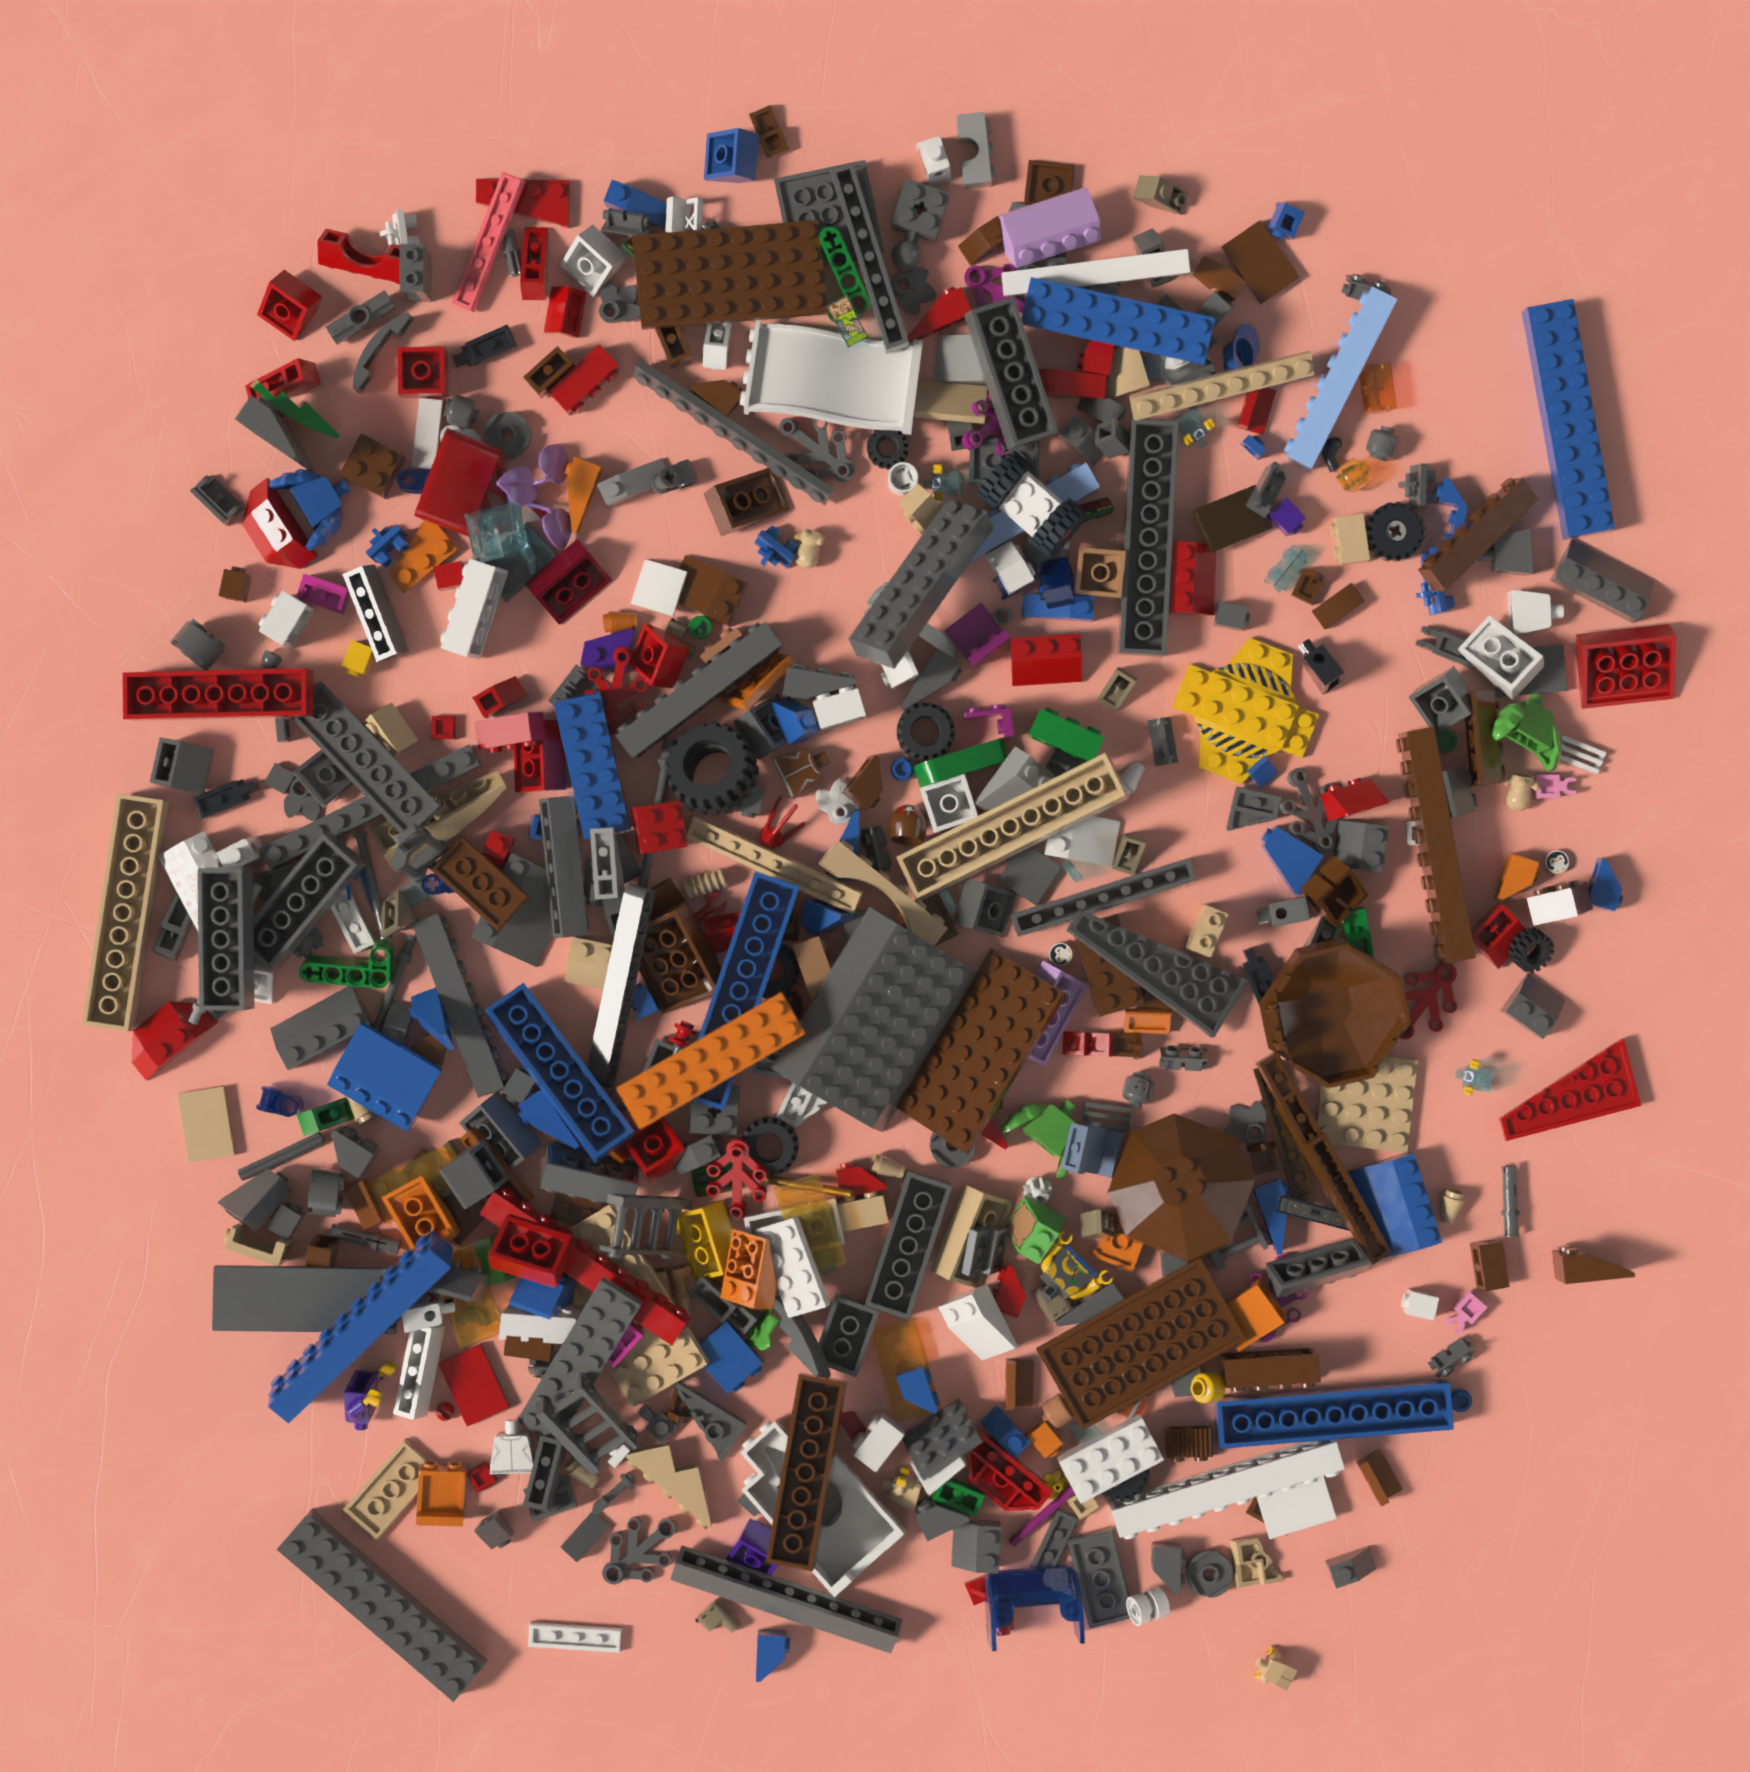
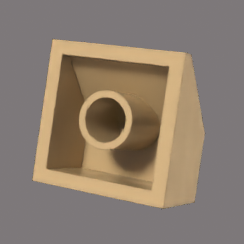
M572 937L567 959L565 982L603 990L613 944Z

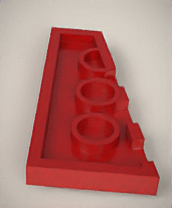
M476 179L477 204L489 207L499 179ZM522 179L526 182L514 213L569 229L570 181Z

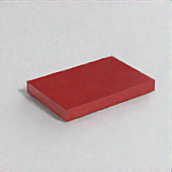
M481 1343L438 1363L467 1427L510 1407Z

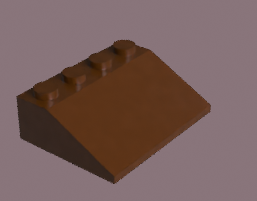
M687 901L671 906L651 916L639 972L661 1013L670 1012L713 995L722 967Z

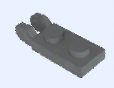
M1422 626L1421 632L1423 634L1436 637L1437 640L1435 645L1424 640H1417L1416 646L1476 670V667L1458 651V648L1466 640L1444 631L1439 632Z

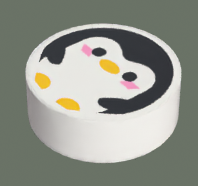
M1559 850L1549 852L1544 859L1546 870L1552 874L1564 872L1569 865L1568 856Z
M1056 943L1049 950V959L1057 966L1067 965L1072 959V950L1065 943Z

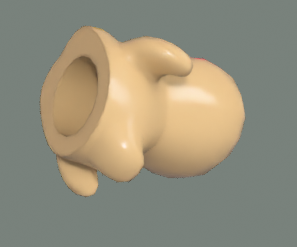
M804 529L802 533L794 536V539L802 541L795 554V561L799 566L810 569L816 566L819 561L821 551L819 546L824 544L825 536L819 532Z
M1513 773L1511 777H1508L1505 780V785H1511L1506 796V803L1512 810H1526L1531 801L1530 789L1539 790V785L1534 780V777L1521 773Z

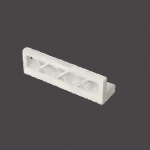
M668 197L666 233L691 231V229L702 230L703 198L696 197L685 200L677 197ZM690 205H694L692 216H690Z

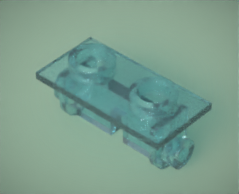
M1292 545L1284 551L1282 559L1278 564L1269 570L1264 582L1273 585V589L1278 593L1282 590L1285 591L1294 579L1289 573L1290 570L1298 574L1308 562L1307 558L1309 556L1303 552V548Z

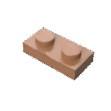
M731 628L727 629L720 635L722 638L716 644L710 642L701 650L703 654L700 657L707 665L712 661L711 657L721 650L722 652L727 650L733 640L739 636L742 638L743 635L738 628L734 630Z

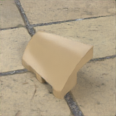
M1124 347L1114 349L1106 397L1112 400L1125 396L1127 393L1149 387L1150 384L1140 351Z
M1258 1538L1229 1540L1235 1587L1241 1588L1257 1584L1266 1585L1283 1581L1282 1575L1278 1574L1273 1566V1561L1263 1551V1546Z

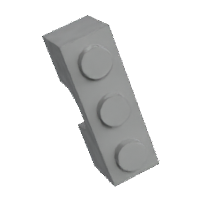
M985 112L958 114L956 116L958 143H971L978 151L974 159L961 161L963 190L991 187L992 179H996L995 166L990 165L989 156H993L992 142L987 141V133H991L990 119H985Z

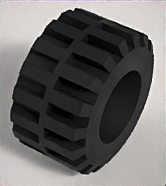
M920 702L910 706L902 713L897 724V740L905 754L915 760L928 761L943 756L949 750L954 740L955 728L953 719L947 710L932 702ZM921 718H930L939 727V737L931 745H920L913 739L912 727Z
M781 943L777 958L783 963L784 974L778 982L767 983L763 995L765 999H769L781 991L786 995L798 980L799 963L795 953L786 944Z
M774 1116L757 1119L746 1128L742 1139L749 1145V1154L760 1165L767 1168V1177H771V1175L777 1176L784 1171L786 1172L796 1160L799 1150L798 1136L794 1128ZM774 1133L781 1138L783 1151L778 1158L766 1160L759 1156L756 1151V1141L762 1134Z

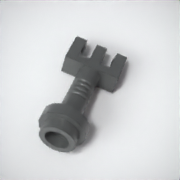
M630 1472L621 1474L620 1478L622 1481L593 1504V1513H601L625 1489L629 1488L632 1490L635 1488L634 1485L637 1481Z

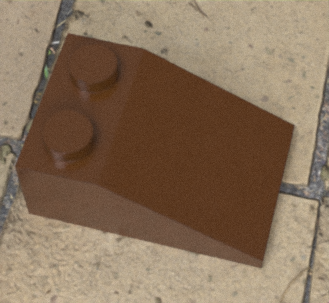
M769 468L714 485L704 493L721 537L790 510L778 478Z
M685 555L679 569L688 572L679 604L729 627L748 587V583Z
M1572 1245L1559 1246V1250L1552 1251L1555 1279L1563 1284L1635 1277V1272L1580 1251L1578 1248H1573Z

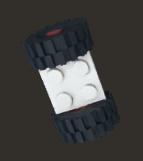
M1012 451L988 474V477L984 479L976 494L994 511L1000 508L1033 537L1031 543L1045 556L1050 558L1061 547L1063 548L1066 542L1077 532L1086 519L1087 513L1070 498L1064 501L1058 498L1031 474L1033 466L1017 451Z

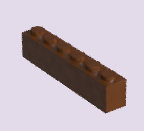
M1508 478L1501 484L1502 488L1497 493L1491 494L1481 508L1471 513V518L1466 523L1461 524L1455 529V534L1451 538L1444 540L1439 545L1440 549L1435 554L1429 555L1423 561L1424 564L1418 571L1433 591H1446L1538 500V497L1524 478Z

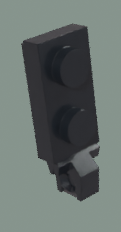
M507 324L466 342V345L461 347L463 352L452 356L456 367L467 363L469 367H472L518 346Z
M243 779L234 780L205 792L204 795L195 796L193 800L201 819H206L251 799L249 793L259 790L260 786L257 780H252L248 783H244Z
M1249 947L1243 950L1247 962L1243 963V967L1259 1005V1002L1273 983L1274 978L1263 956L1257 957L1253 947Z

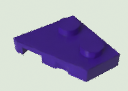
M630 628L585 641L580 665L588 667L597 666L600 669L615 671L614 651L620 646H627L631 649L635 630ZM624 652L618 654L620 660L627 659V655ZM628 664L625 666V671H624V673H626V674H627Z

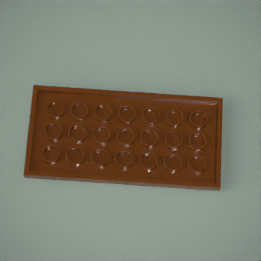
M819 220L632 235L642 330L827 314L828 304L822 247L819 241Z
M992 948L978 969V975L896 1106L897 1109L968 1155L1067 995Z
M1201 1258L1181 1266L1038 1346L1036 1350L1083 1431L1243 1342L1246 1338Z

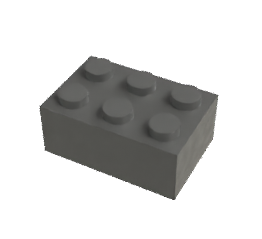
M837 1292L835 1293L818 1341L829 1368L857 1377L880 1310L865 1306L863 1301Z

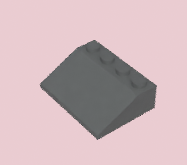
M250 396L235 417V420L305 469L312 471L314 468L289 423L283 419L285 415L261 396L258 399Z
M511 853L503 872L522 888L530 898L500 932L494 929L483 917H480L471 937L537 967L553 935L546 868L516 853Z

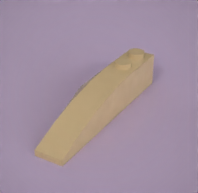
M496 771L472 780L469 786L464 788L459 786L451 788L450 793L439 797L438 794L431 796L442 809L422 828H426L431 833V836L444 842L457 835L484 812L507 788L499 772ZM385 818L370 827L384 858L394 872H397L392 867V861L398 846L394 838L400 833ZM424 844L412 855H410V860L408 864L413 863L415 856H417L429 845Z

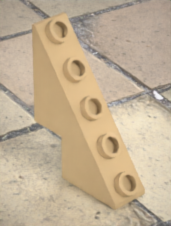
M671 1441L637 1448L628 1452L625 1461L629 1466L634 1469L638 1467L644 1472L643 1477L648 1482L658 1484L662 1488L660 1491L667 1498L671 1499L673 1497L677 1500L680 1509L687 1514L691 1512L697 1517L696 1522L704 1529L712 1528L713 1521L699 1463L677 1468Z

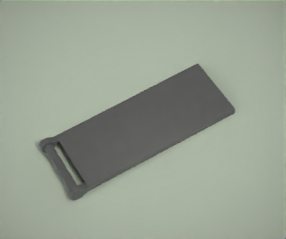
M214 1265L212 1330L323 1332L326 1328L330 1329L333 1327L337 1317L343 1312L346 1314L358 1297L363 1298L367 1294L370 1285L375 1281L379 1282L380 1276H383L390 1266ZM394 1322L383 1334H396L397 1324Z

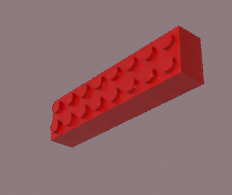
M307 668L122 672L123 719L314 717L313 670Z

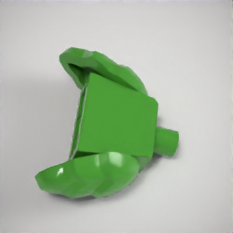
M1531 694L1529 700L1511 703L1501 709L1492 729V736L1495 741L1505 736L1536 754L1537 759L1547 771L1555 770L1562 753L1560 742L1562 736L1558 726L1553 722V713L1542 707L1543 697L1539 694Z
M1065 1099L1061 1106L1057 1108L1053 1104L1046 1106L1044 1103L1034 1102L1021 1106L1018 1111L1009 1115L1008 1120L1001 1127L1002 1134L1027 1123L1021 1131L1054 1158L1060 1156L1057 1178L1063 1179L1069 1172L1062 1169L1061 1165L1070 1125L1075 1123L1069 1118L1076 1109L1074 1104Z

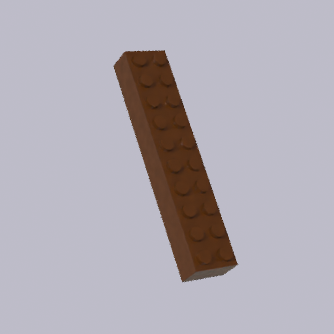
M1434 727L1398 734L1399 739H1396V747L1398 753L1401 752L1403 759L1400 762V769L1402 775L1406 776L1407 784L1404 785L1406 798H1410L1411 807L1408 808L1410 821L1416 823V830L1412 831L1414 843L1419 844L1417 862L1418 866L1423 869L1424 876H1421V885L1423 890L1427 891L1428 899H1425V907L1427 913H1431L1432 922H1429V929L1431 935H1435L1436 945H1433L1434 955L1442 963L1476 958L1435 730Z

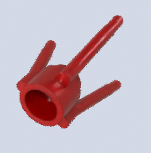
M781 796L774 805L765 826L760 831L762 835L759 837V840L771 850H774L776 846L780 848L786 840L805 826V822H801L780 838L783 835L780 832L781 828L798 808V805L794 804L776 828L770 827L783 800Z

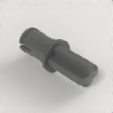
M507 229L502 241L504 250L502 255L506 257L509 275L511 277H518L521 274V261L519 257L521 251L517 248L514 230Z

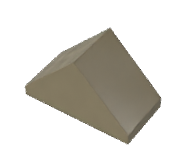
M1117 667L1097 700L1117 712L1138 679Z
M1122 834L1112 869L1134 875L1147 840Z
M399 889L382 899V937L385 938L418 921L403 892Z

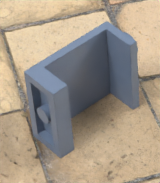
M1071 1123L1061 1168L1078 1174L1087 1172L1113 1178L1117 1169L1125 1133L1103 1127Z

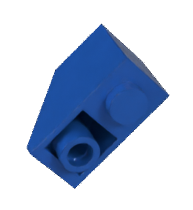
M923 1364L896 1373V1378L905 1400L931 1413L938 1412L937 1405H940V1400L937 1392L931 1391L929 1383H932L933 1380L929 1369L924 1370Z

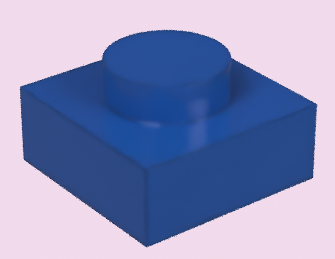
M1248 435L1240 444L1257 460L1266 451L1263 447L1265 445L1264 442L1255 435L1253 437Z

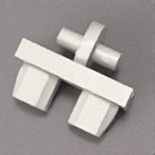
M403 209L396 210V214L392 215L393 225L391 221L385 222L386 230L380 232L381 238L388 239V246L395 244V240L396 245L420 244L418 236H407L406 229H415L417 227L416 215L404 213Z

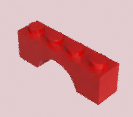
M325 229L317 240L319 265L400 284V245L392 244L387 252L380 255H371L358 249L351 241L348 233Z

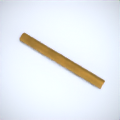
M773 1175L766 1177L763 1181L764 1184L851 1199L854 1193L853 1189Z

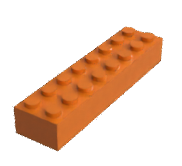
M781 991L619 1085L616 1090L639 1129H642L801 1037L806 1032Z

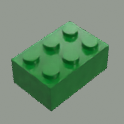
M1046 707L1044 710L1041 708L1038 710L1027 737L1084 763L1096 758L1105 738L1100 735V730L1091 726L1085 729L1079 726L1080 722L1068 716L1066 719L1058 717L1059 712L1049 707Z

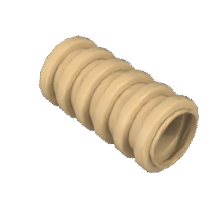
M718 868V871L711 870L710 874L706 872L704 876L697 875L696 879L691 877L690 881L683 880L686 895L690 900L693 899V896L700 897L702 893L706 895L708 891L712 893L714 892L713 889L717 888V890H720L722 886L726 888L728 884L724 871L721 868Z

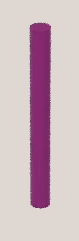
M1071 1485L1008 1540L1013 1547L1017 1546L1075 1494Z

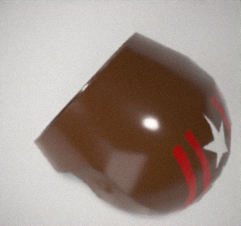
M911 804L902 805L897 808L890 818L891 841L907 846L923 844L927 827L925 812L918 806Z

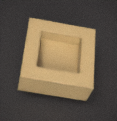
M1076 1494L1067 1500L1080 1520L1099 1507L1094 1497L1080 1504Z

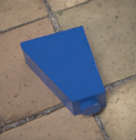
M1273 826L1272 829L1267 828L1261 838L1264 841L1261 847L1290 891L1295 895H1299L1302 891L1301 887L1309 880L1323 855L1277 826Z

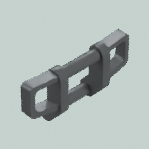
M414 823L394 838L398 846L394 854L392 867L399 872L403 871L409 875L410 879L415 883H420L425 878L427 868L431 869L436 864V860L450 847L443 840H437L431 836V833L426 828H422ZM424 844H428L427 848L415 856L412 866L409 865L410 855Z

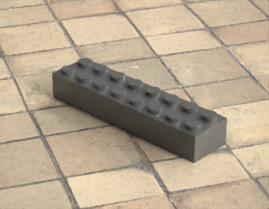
M947 499L848 638L856 656L892 669L897 667L994 529L986 510Z
M759 622L748 629L749 634L742 639L739 636L729 644L731 647L725 653L722 650L710 658L712 663L706 667L704 665L699 666L692 672L694 675L688 681L682 679L673 686L675 691L669 695L664 693L654 701L656 703L654 707L650 710L647 707L636 714L637 720L633 723L627 721L617 729L619 733L615 735L633 759L637 760L716 700L721 694L732 688L738 681L745 678L754 669L783 649L781 642L765 622L762 625Z

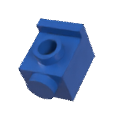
M1277 202L1268 229L1273 231L1272 236L1281 240H1285L1286 237L1294 238L1305 212L1287 203ZM1283 218H1284L1285 223H1284L1283 226H1281V223H1282Z
M641 983L636 984L631 1008L634 1012L638 1010L639 1015L635 1017L637 1020H640L659 1010V1007L648 986L642 987Z

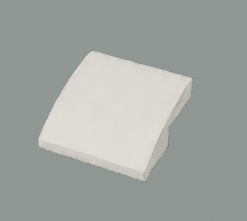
M644 560L631 604L674 617L688 572Z

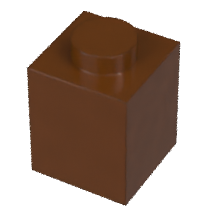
M232 566L231 570L224 569L218 596L246 603L251 575L245 573L246 569Z

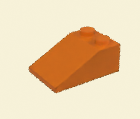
M423 1175L381 1197L411 1250L416 1246L417 1240L425 1234L427 1236L432 1230L446 1242L457 1237L461 1232L450 1210Z

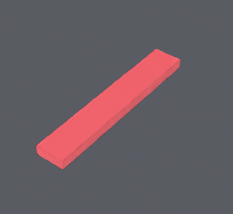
M502 172L452 304L475 313L526 181Z

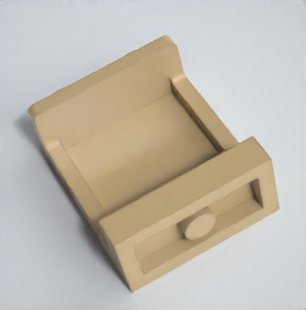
M1201 905L1183 948L1205 957H1211L1228 914L1208 905Z
M238 1223L226 1231L224 1237L226 1250L275 1266H280L288 1260L294 1242L293 1238L288 1240L281 1238L273 1247L243 1237L242 1233L245 1225L242 1223Z

